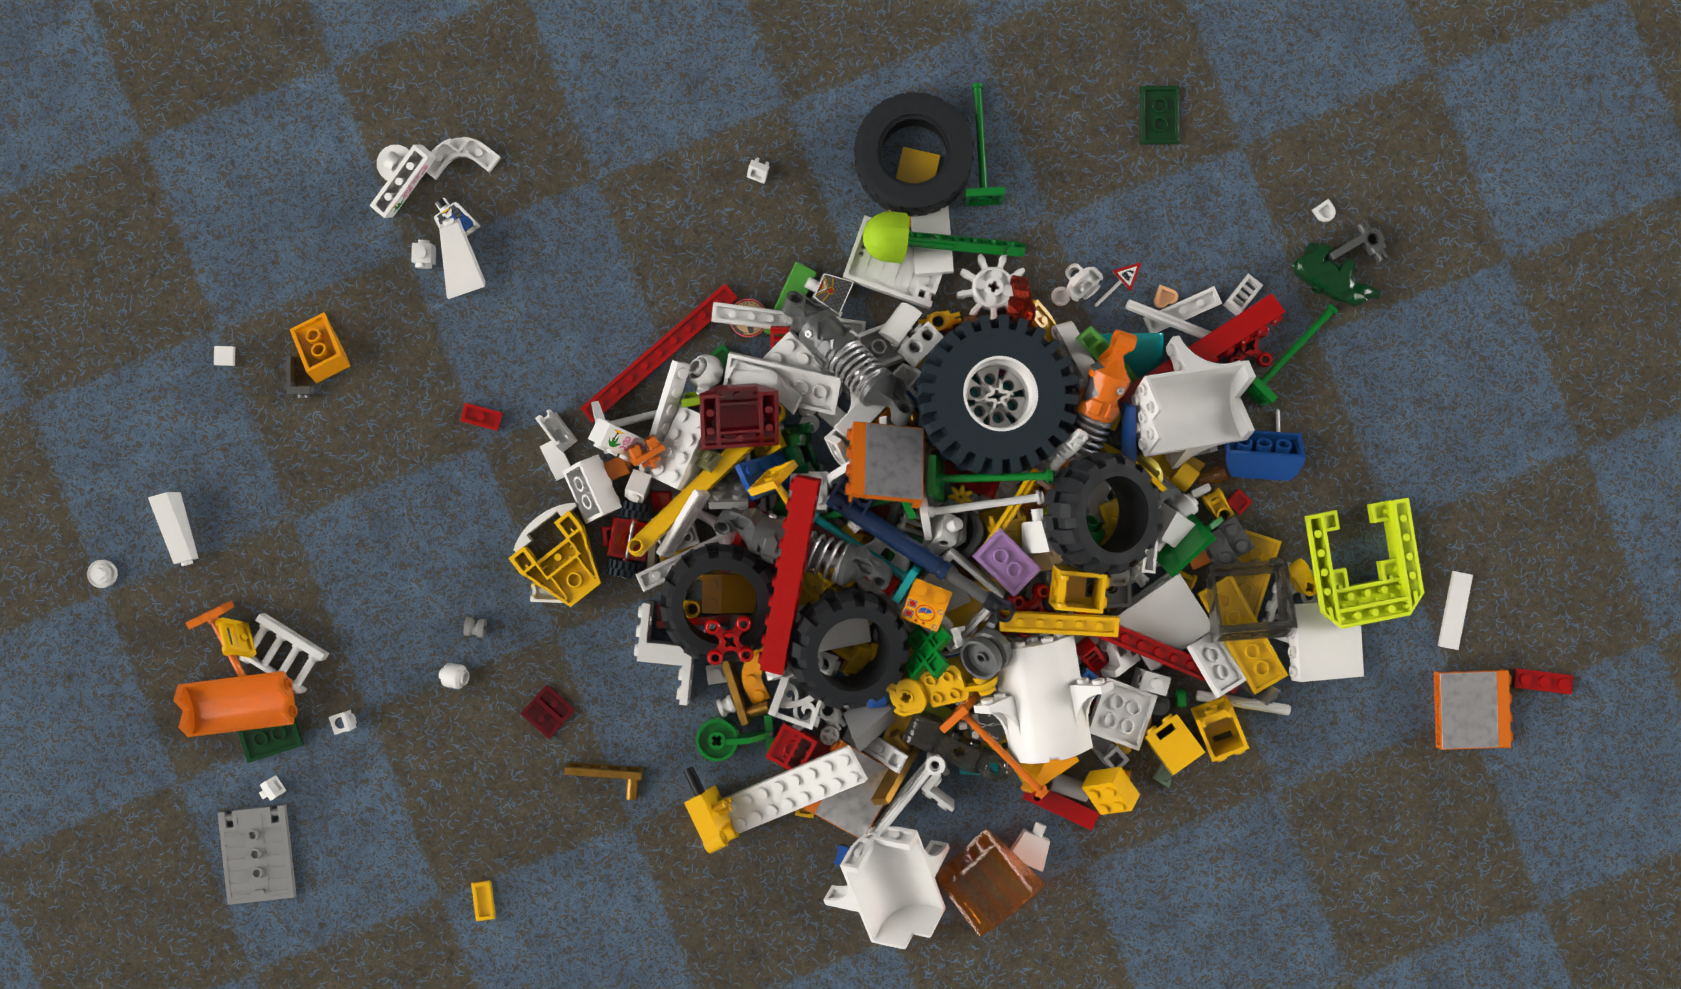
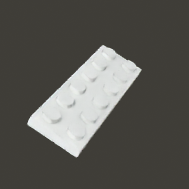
M729 352L725 377L735 360L767 369L770 368L777 372L781 378L803 397L798 407L831 415L836 414L842 383L840 378H836L835 375ZM724 377L723 385L747 384Z

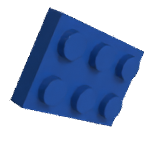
M782 451L735 466L751 502L778 493L776 489H772L751 496L748 489L767 469L786 463ZM790 475L781 483L785 490L790 488Z

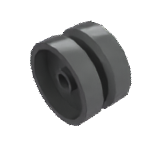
M987 628L982 629L963 644L960 650V658L963 666L971 675L981 680H987L994 677L1010 662L1012 650L1009 642L1001 633Z

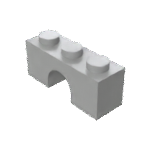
M1091 734L1093 746L1091 750L1107 768L1123 767L1130 761L1121 749L1110 740Z

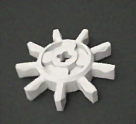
M979 254L977 260L981 271L975 275L969 270L962 268L960 275L970 280L972 287L969 290L957 292V299L973 297L977 304L969 313L968 317L971 319L978 314L981 308L990 310V319H995L998 316L997 310L1005 308L1011 316L1016 318L1019 312L1010 302L1012 297L1028 298L1030 291L1016 289L1014 285V280L1020 278L1025 273V269L1020 268L1014 273L1009 274L1003 269L1007 261V255H1001L997 267H988L983 254ZM992 285L995 286V292L991 291Z

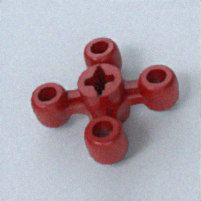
M1269 326L1262 335L1258 337L1255 335L1250 338V350L1245 351L1246 345L1243 347L1239 345L1237 353L1230 356L1226 363H1231L1233 360L1243 361L1246 357L1250 356L1255 358L1258 366L1263 368L1270 366L1273 361L1271 354L1262 352L1258 348L1259 340L1268 335ZM1263 357L1266 358V363L1262 361Z
M1034 584L1031 600L1024 601V598L1018 594L1015 596L1010 594L1007 597V600L1015 604L1016 610L1053 613L1051 611H1044V607L1041 605V601L1048 597L1050 592L1046 584ZM1015 632L1021 638H1028L1031 633Z
M739 616L736 619L735 626L730 630L723 629L720 626V622L715 618H710L705 622V631L710 635L717 636L719 639L718 646L711 649L707 654L710 664L719 665L727 651H735L743 662H750L753 659V649L742 645L739 640L740 635L751 628V620L748 616ZM742 621L747 622L745 626L740 625ZM715 624L716 627L714 629H710L709 625ZM724 636L729 639L732 637L734 644H731V642L726 644ZM746 651L749 652L748 656L742 655ZM714 654L719 656L717 659L711 658Z

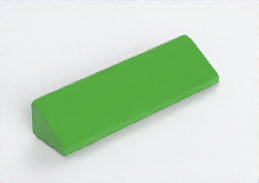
M795 262L773 310L782 311L787 293L790 291H796L806 296L809 289L805 288V284L809 277L814 279L817 272ZM764 329L763 332L770 335V329ZM775 334V336H785V335H786V334Z

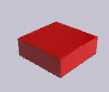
M1237 489L1226 500L1230 508L1238 516L1253 502L1240 489Z
M671 491L651 492L652 505L654 506L653 511H662L672 501Z

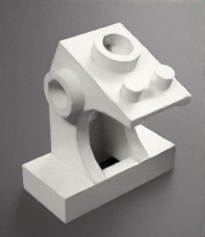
M1098 638L1099 643L1095 644L1100 646L1101 650L1107 652L1109 656L1108 664L1100 670L1102 677L1117 678L1141 660L1139 654Z

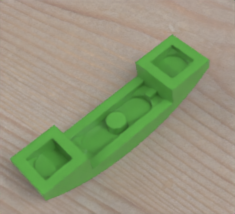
M1089 326L1076 337L1081 346L1087 352H1090L1096 360L1110 347L1109 342L1092 326ZM1124 360V367L1131 378V385L1139 378Z

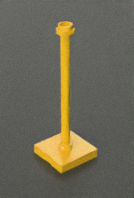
M791 460L767 469L748 489V492L751 496L776 489L784 503L787 504L788 498L791 497L781 483L798 467L795 460ZM830 567L829 573L832 576L834 568Z

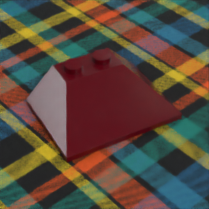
M757 383L719 385L699 394L701 450L779 445L778 389Z

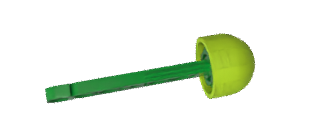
M887 211L875 215L867 222L863 232V242L868 253L879 261L889 263H903L907 246L1015 257L1024 256L1026 245L1017 241L909 231L908 214Z

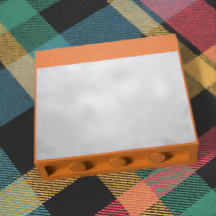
M853 421L851 428L847 429V440H850V446H847L846 458H849V464L846 465V476H849V483L846 482L845 494L848 495V502H851L853 497L911 503V508L919 509L923 502L924 428Z
M1509 670L1434 671L1436 748L1441 750L1511 748L1513 733L1510 723L1513 721V716L1510 712L1512 695L1509 692V685L1512 679Z
M839 737L838 741H834L831 745L830 751L833 752L850 744L844 742ZM850 745L868 778L866 782L803 808L859 839L864 834H867L883 805H874L871 798L889 768L862 751L858 752L857 748Z

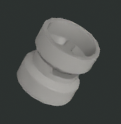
M466 617L463 630L464 636L476 635L479 638H484L486 630L483 627L487 626V620L482 618L475 620L473 617Z

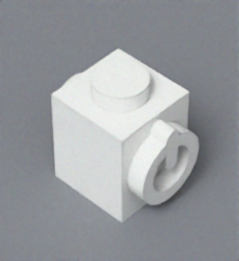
M418 240V243H412L411 262L415 264V268L432 269V265H436V246L431 244L429 240Z

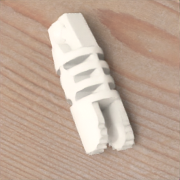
M1078 428L1067 437L1065 442L1055 447L1057 451L1047 458L1051 462L1049 465L1051 470L1059 469L1082 447L1089 438L1087 432Z

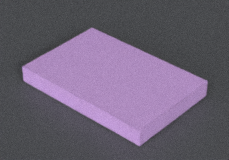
M1001 528L972 555L1012 596L1017 595L1041 570Z

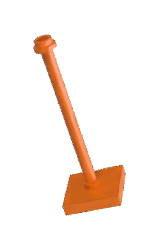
M232 600L191 619L186 622V625L190 630L207 621L208 624L212 625L222 644L220 632L216 628L215 621L219 618V615L234 608ZM229 655L228 658L238 677L247 676L237 656Z
M973 692L968 700L963 701L951 712L939 729L945 734L960 719L962 721L965 720L1036 791L1035 796L1042 799L1049 792L1047 786H1041L970 715V709L981 697L979 692Z

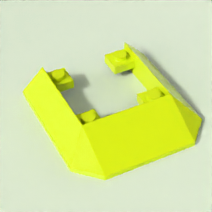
M1409 498L1367 504L1370 523L1384 521L1390 559L1376 561L1379 580L1349 585L1346 568L1333 569L1327 532L1340 529L1337 510L1305 516L1320 613L1340 629L1409 616L1422 598L1424 588Z

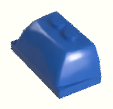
M1254 431L1247 440L1224 444L1227 469L1232 477L1289 481L1300 472L1305 463L1306 455L1301 433Z

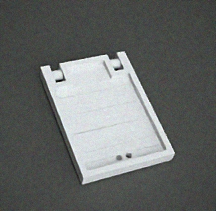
M864 215L843 274V279L930 310L933 303L931 297H935L942 274L915 276L913 247L907 246L906 256L901 264L882 262L873 258L866 250L863 242L864 228L871 219V217ZM919 291L925 293L923 298L918 296Z

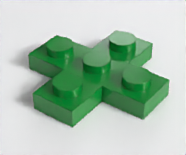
M940 623L938 631H932L930 634L920 625H917L906 639L915 652L903 667L913 680L917 681L926 669H928L933 678L939 679L950 666V663L941 651L951 641L953 636L944 624Z

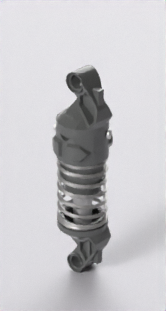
M732 507V509H725L720 513L714 523V529L721 535L738 531L747 544L750 553L758 556V559L766 563L775 564L777 557L781 555L782 549H779V542L785 533V530L782 529L785 517H777L772 513L766 514L758 508L740 510ZM812 532L805 573L814 568L813 574L816 576L823 564L825 565L822 575L823 580L827 578L831 567L834 568L831 581L840 586L867 576L874 588L885 590L888 587L894 574L893 569L883 559L873 556L864 545L849 543L845 547L843 540L836 544L834 537L829 538L827 541L825 534L820 535L818 538L817 532ZM832 542V547L830 551L827 548L829 544ZM841 545L840 554L836 553L837 549Z

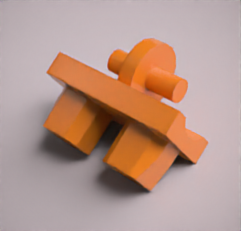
M650 435L644 439L648 448L641 451L637 443L628 447L630 455L628 459L634 466L641 463L643 468L651 466L654 470L657 468L655 462L661 460L657 454L666 449L654 435Z

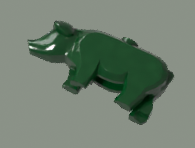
M1314 242L1309 243L1304 255L1292 264L1296 276L1312 286L1311 290L1317 294L1323 293L1331 299L1348 303L1352 307H1357L1369 299H1379V291L1367 284L1356 282L1354 278L1355 273L1358 271L1355 268L1356 263L1347 259L1339 267L1337 264L1325 260L1327 253L1332 248L1324 243L1321 245Z
M811 422L785 425L781 432L787 445L783 448L786 462L795 460L798 465L792 474L826 472L825 466L817 465L816 453L810 443L812 439L811 432H814Z

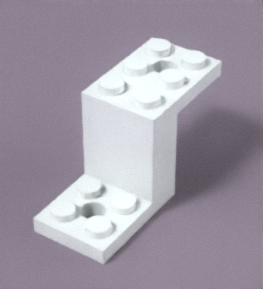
M645 601L638 609V618H641V623L637 625L636 637H639V643L635 644L634 656H637V661L683 666L679 669L678 680H682L681 686L677 689L676 699L680 700L679 705H688L691 698L694 658L684 653L683 649L678 644H674V642L650 640L654 602Z

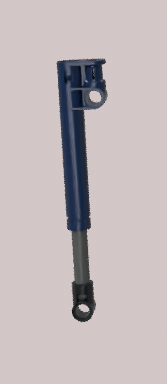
M846 473L842 476L827 500V506L930 574L935 575L936 578L941 581L946 579L983 604L982 607L993 613L999 621L1009 622L1013 618L1016 606L1012 601L1004 600L991 591L989 593L951 568L953 564L943 560L944 558L869 510L876 499L867 501L864 498L853 497L852 501L848 502L845 486L846 482L849 483V477L846 476ZM1001 608H1008L1010 615L1003 614Z

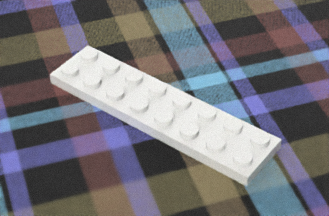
M847 745L728 795L733 800L730 804L732 811L728 812L736 832L742 833L864 783L868 778L850 745Z

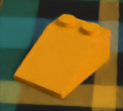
M324 312L290 329L306 373L315 383L351 366Z
M705 573L702 575V613L754 612L756 592L752 584L740 574Z
M1077 756L1064 760H1059L1058 758L1049 760L1050 762L1036 763L1033 764L1029 774L1043 786L1079 762ZM1024 780L1020 787L1021 790L1033 793L1035 790Z

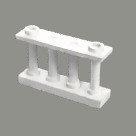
M266 613L259 614L255 620L260 623V628L253 638L255 649L267 631L271 630L276 633V639L263 660L256 656L253 658L240 656L239 659L247 664L255 665L266 673L279 671L286 673L299 651L303 650L309 654V658L295 681L291 680L293 683V693L301 694L306 692L307 688L301 684L315 662L326 660L329 653ZM287 640L292 643L293 648L280 669L276 670L269 663L283 641Z

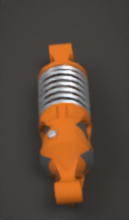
M1117 329L1112 335L1110 347L1098 357L1096 363L1090 365L1088 370L1089 381L1087 386L1079 391V404L1074 407L1075 413H1072L1077 415L1075 423L1066 430L1070 435L1073 432L1069 429L1076 431L1079 428L1087 432L1089 438L1059 468V471L1063 467H1068V463L1083 454L1101 453L1100 449L1104 448L1102 442L1107 441L1104 435L1110 434L1108 429L1112 428L1117 416L1120 414L1118 402L1124 396L1131 383V378L1124 367L1123 356L1134 350L1137 343L1136 335Z

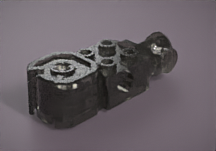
M927 710L912 715L903 736V740L928 753L939 755L945 761L970 773L980 774L992 782H1002L1011 774L1012 767L996 751L990 750L988 746L981 744V740L963 736L964 733L958 729H949L944 734L939 727L946 719ZM998 763L1001 770L998 772L993 771L991 764Z

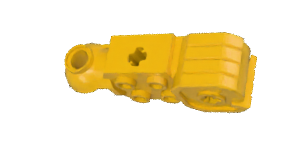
M960 655L946 658L950 666L939 679L933 678L928 669H926L916 681L910 677L904 668L902 669L904 673L897 685L891 683L885 690L890 693V700L896 707L893 712L905 717L922 713L928 703L933 708L968 700L972 692H979L980 696L989 695L996 691L995 685L998 681V673L987 680L976 678L966 670Z

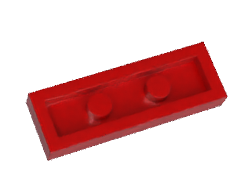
M1515 668L1512 687L1572 695L1574 676Z

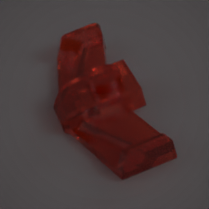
M1013 275L1010 279V285L1012 286L1014 297H1009L1007 315L1013 316L1011 322H1015L1019 318L1028 320L1027 327L1029 328L1032 321L1036 318L1037 308L1032 301L1028 279Z

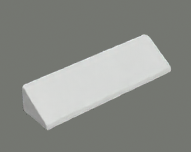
M859 401L834 428L845 441L850 442V440H847V429L851 428L853 421L871 423L886 406L875 405L867 407L863 406Z

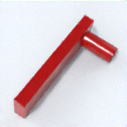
M1050 790L1042 799L1035 796L1036 791L1033 793L1024 791L1023 799L1091 831L1100 814L1089 807Z

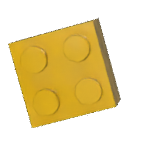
M1121 766L1090 771L1082 785V789L1100 815L1132 811L1140 796Z

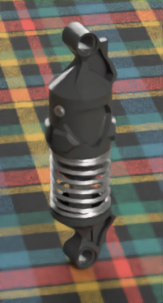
M788 292L782 311L789 317H800L799 340L814 354L815 361L822 368H827L831 373H835V377L840 378L841 383H845V387L849 388L855 397H858L863 406L878 405L890 407L893 424L899 427L906 426L914 410V401L907 395L904 381L896 377L888 368H885L883 363H880L878 358H875L873 353H870L869 349L865 348L864 344L859 341L857 333L850 327L846 328L830 311V307L816 304L799 292Z

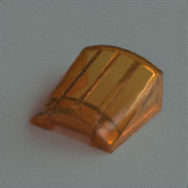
M988 828L975 837L954 858L939 868L935 876L937 882L979 937L997 927L1047 885Z

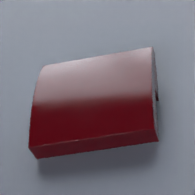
M546 685L520 715L549 740L575 709L551 687Z

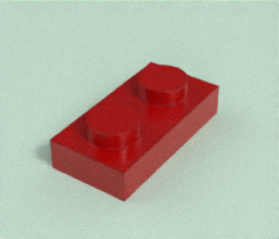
M465 403L460 421L499 431L503 412Z

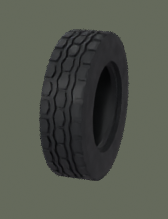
M907 92V94L901 93L894 95L892 98L889 97L871 109V112L866 115L858 129L855 138L854 157L859 182L865 192L869 194V197L885 210L907 213L908 216L912 217L914 215L924 216L928 213L938 212L941 208L947 207L953 200H956L968 183L974 161L972 133L962 114L955 110V107L948 101L945 102L944 99L938 96H932L923 92ZM919 126L929 129L941 139L945 146L947 154L945 164L940 172L930 180L921 183L900 181L893 177L883 164L881 154L884 144L893 133L905 127Z

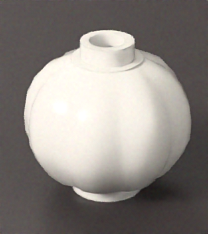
M702 354L690 363L691 366L688 374L693 386L698 388L700 384L713 388L720 383L723 376V368L717 357Z

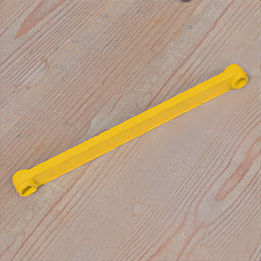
M779 404V410H781L779 423L786 417V410L781 404ZM755 447L726 448L720 454L723 458L712 473L703 470L629 541L628 551L634 557L643 556L670 530L694 489L709 492ZM641 544V548L638 551H633L635 545Z

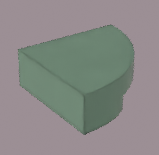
M1161 762L1152 778L1169 788L1171 785V774Z

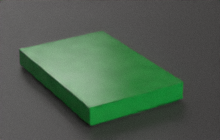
M1190 514L1187 519L1196 525L1176 547L1166 543L1160 552L1157 551L1156 561L1172 578L1216 540V537L1193 514Z

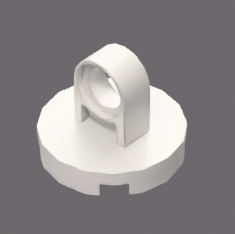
M401 145L385 147L377 158L379 174L388 181L409 150Z
M1074 263L1069 265L1065 271L1067 278L1070 280L1066 291L1074 301H1079L1078 299L1080 298L1086 300L1094 295L1100 288L1099 281L1103 280L1102 273L1095 267L1083 269L1079 264ZM1079 269V272L1076 273L1073 277H1071V273L1074 270Z

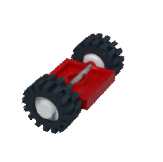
M620 500L622 508L618 509L617 515L630 517V520L617 517L613 519L607 555L620 557L622 560L609 558L606 574L621 578L637 579L635 574L642 571L643 564L632 562L630 559L646 562L647 552L641 557H634L628 551V543L648 524L640 522L638 519L651 521L654 506L641 502ZM641 544L635 545L633 551H638L641 548Z

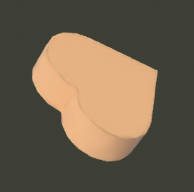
M1159 285L1153 302L1155 307L1163 309L1168 304L1171 305L1177 302L1179 296L1175 290Z

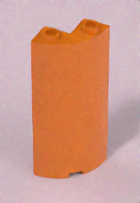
M284 671L178 684L173 700L183 711L178 728L187 737L292 725L297 715L292 680L287 677Z

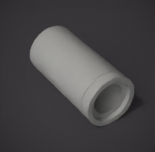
M1060 774L1050 782V791L1087 802L1089 798L1082 789L1084 783L1082 780Z

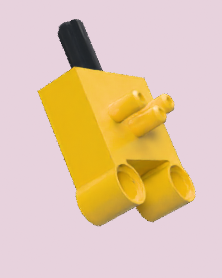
M694 767L685 769L683 773L694 796L684 802L703 841L704 848L711 854L728 846L729 841L739 837V833L733 827L732 820L728 812L732 811L730 804L733 800L730 796L722 799L716 784L704 790Z

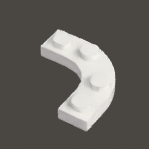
M468 137L450 138L438 144L431 151L436 156V159L426 172L437 180L447 165L453 160L469 158L490 173L501 157L476 139Z

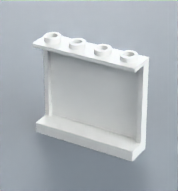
M1179 572L1173 578L1166 573L1132 597V607H1117L1110 612L1112 616H1119L1120 625L1181 650L1187 648L1199 638L1208 635L1215 628ZM1140 655L1145 662V666L1150 671L1157 670L1163 666L1159 662Z
M1319 602L1287 603L1288 655L1291 665L1289 674L1292 681L1307 682L1364 676L1361 625L1340 629L1320 613Z

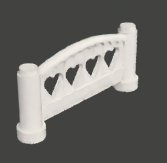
M930 749L927 752L925 762L906 782L877 822L871 825L867 836L875 833V829L889 827L928 777L943 773L945 762L938 750Z

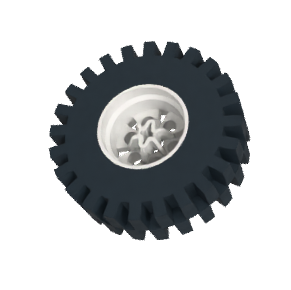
M989 315L981 316L974 322L970 323L968 320L960 324L955 330L947 333L932 348L929 356L923 361L919 369L921 374L914 385V390L918 391L913 406L914 410H919L920 414L917 425L919 428H925L928 437L925 439L929 447L935 445L940 451L937 456L944 462L950 460L955 463L954 469L964 472L969 470L973 474L988 475L1022 473L1052 456L1057 451L1055 447L1065 442L1069 436L1066 430L1075 423L1077 416L1072 414V409L1079 404V395H1074L1072 392V388L1078 384L1076 375L1069 376L1067 368L1072 364L1069 356L1061 358L1057 353L1061 344L1056 339L1051 342L1044 339L1043 336L1047 331L1042 327L1038 326L1031 330L1027 327L1028 320L1019 318L1015 322L1009 321V315H999L995 319H989ZM999 369L1006 371L1002 380H998ZM974 374L979 379V384L971 379ZM985 376H989L992 379V385L985 383ZM1004 382H1006V383H1008V384L1010 385V387H1011V390H1010V391L1004 390V388H1003V383H1004ZM970 389L977 390V398L970 395ZM1022 390L1023 397H1013L1014 392ZM994 394L996 396H1001V398L998 400H996L995 398L989 399V397H991ZM967 401L974 402L975 405L969 407ZM1008 401L1014 404V411L1008 409ZM974 408L981 409V417L975 415ZM993 414L1000 416V423L993 421ZM1005 414L1012 416L1016 421L1011 424ZM985 417H988V425L983 423Z

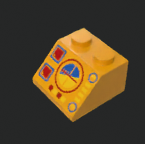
M915 578L900 618L937 632L953 592Z

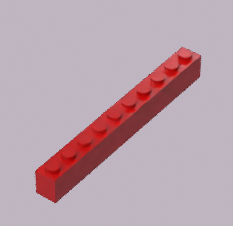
M1271 293L1189 346L1188 349L1204 360L1218 363L1219 358L1230 356L1239 345L1243 347L1251 341V337L1255 335L1258 337L1267 331L1266 328L1271 324L1273 326L1279 324L1283 320L1282 317L1286 311ZM1171 359L1145 376L1174 372ZM1144 376L1132 383L1124 396L1120 398L1118 402L1120 412L1121 402L1128 401L1132 404V395L1135 394Z
M798 474L790 482L789 489L792 490L791 498H788L786 510H789L788 517L784 518L782 529L785 530V533L779 542V549L782 550L781 555L776 559L775 568H778L777 576L774 575L772 581L774 593L770 595L768 602L771 610L765 619L767 632L763 633L761 644L764 645V648L758 657L761 671L783 675L787 670L790 639L796 622L822 479Z

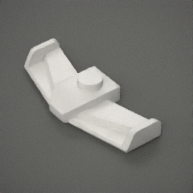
M735 360L725 377L747 384L757 383L778 389L779 402L793 415L803 399L777 372L770 368L767 369Z

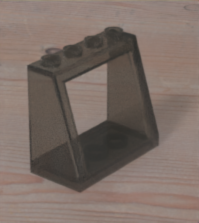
M1279 557L1270 558L1269 561L1252 559L1244 563L1241 560L1231 561L1230 564L1213 562L1206 569L1212 643L1289 637L1298 628L1287 559L1281 560ZM1275 573L1279 621L1222 625L1215 578Z

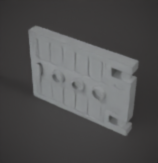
M278 805L275 809H272V806L236 809L230 814H227V811L218 812L228 905L296 897L287 805ZM273 816H278L279 821L274 822ZM228 821H233V826L229 827Z

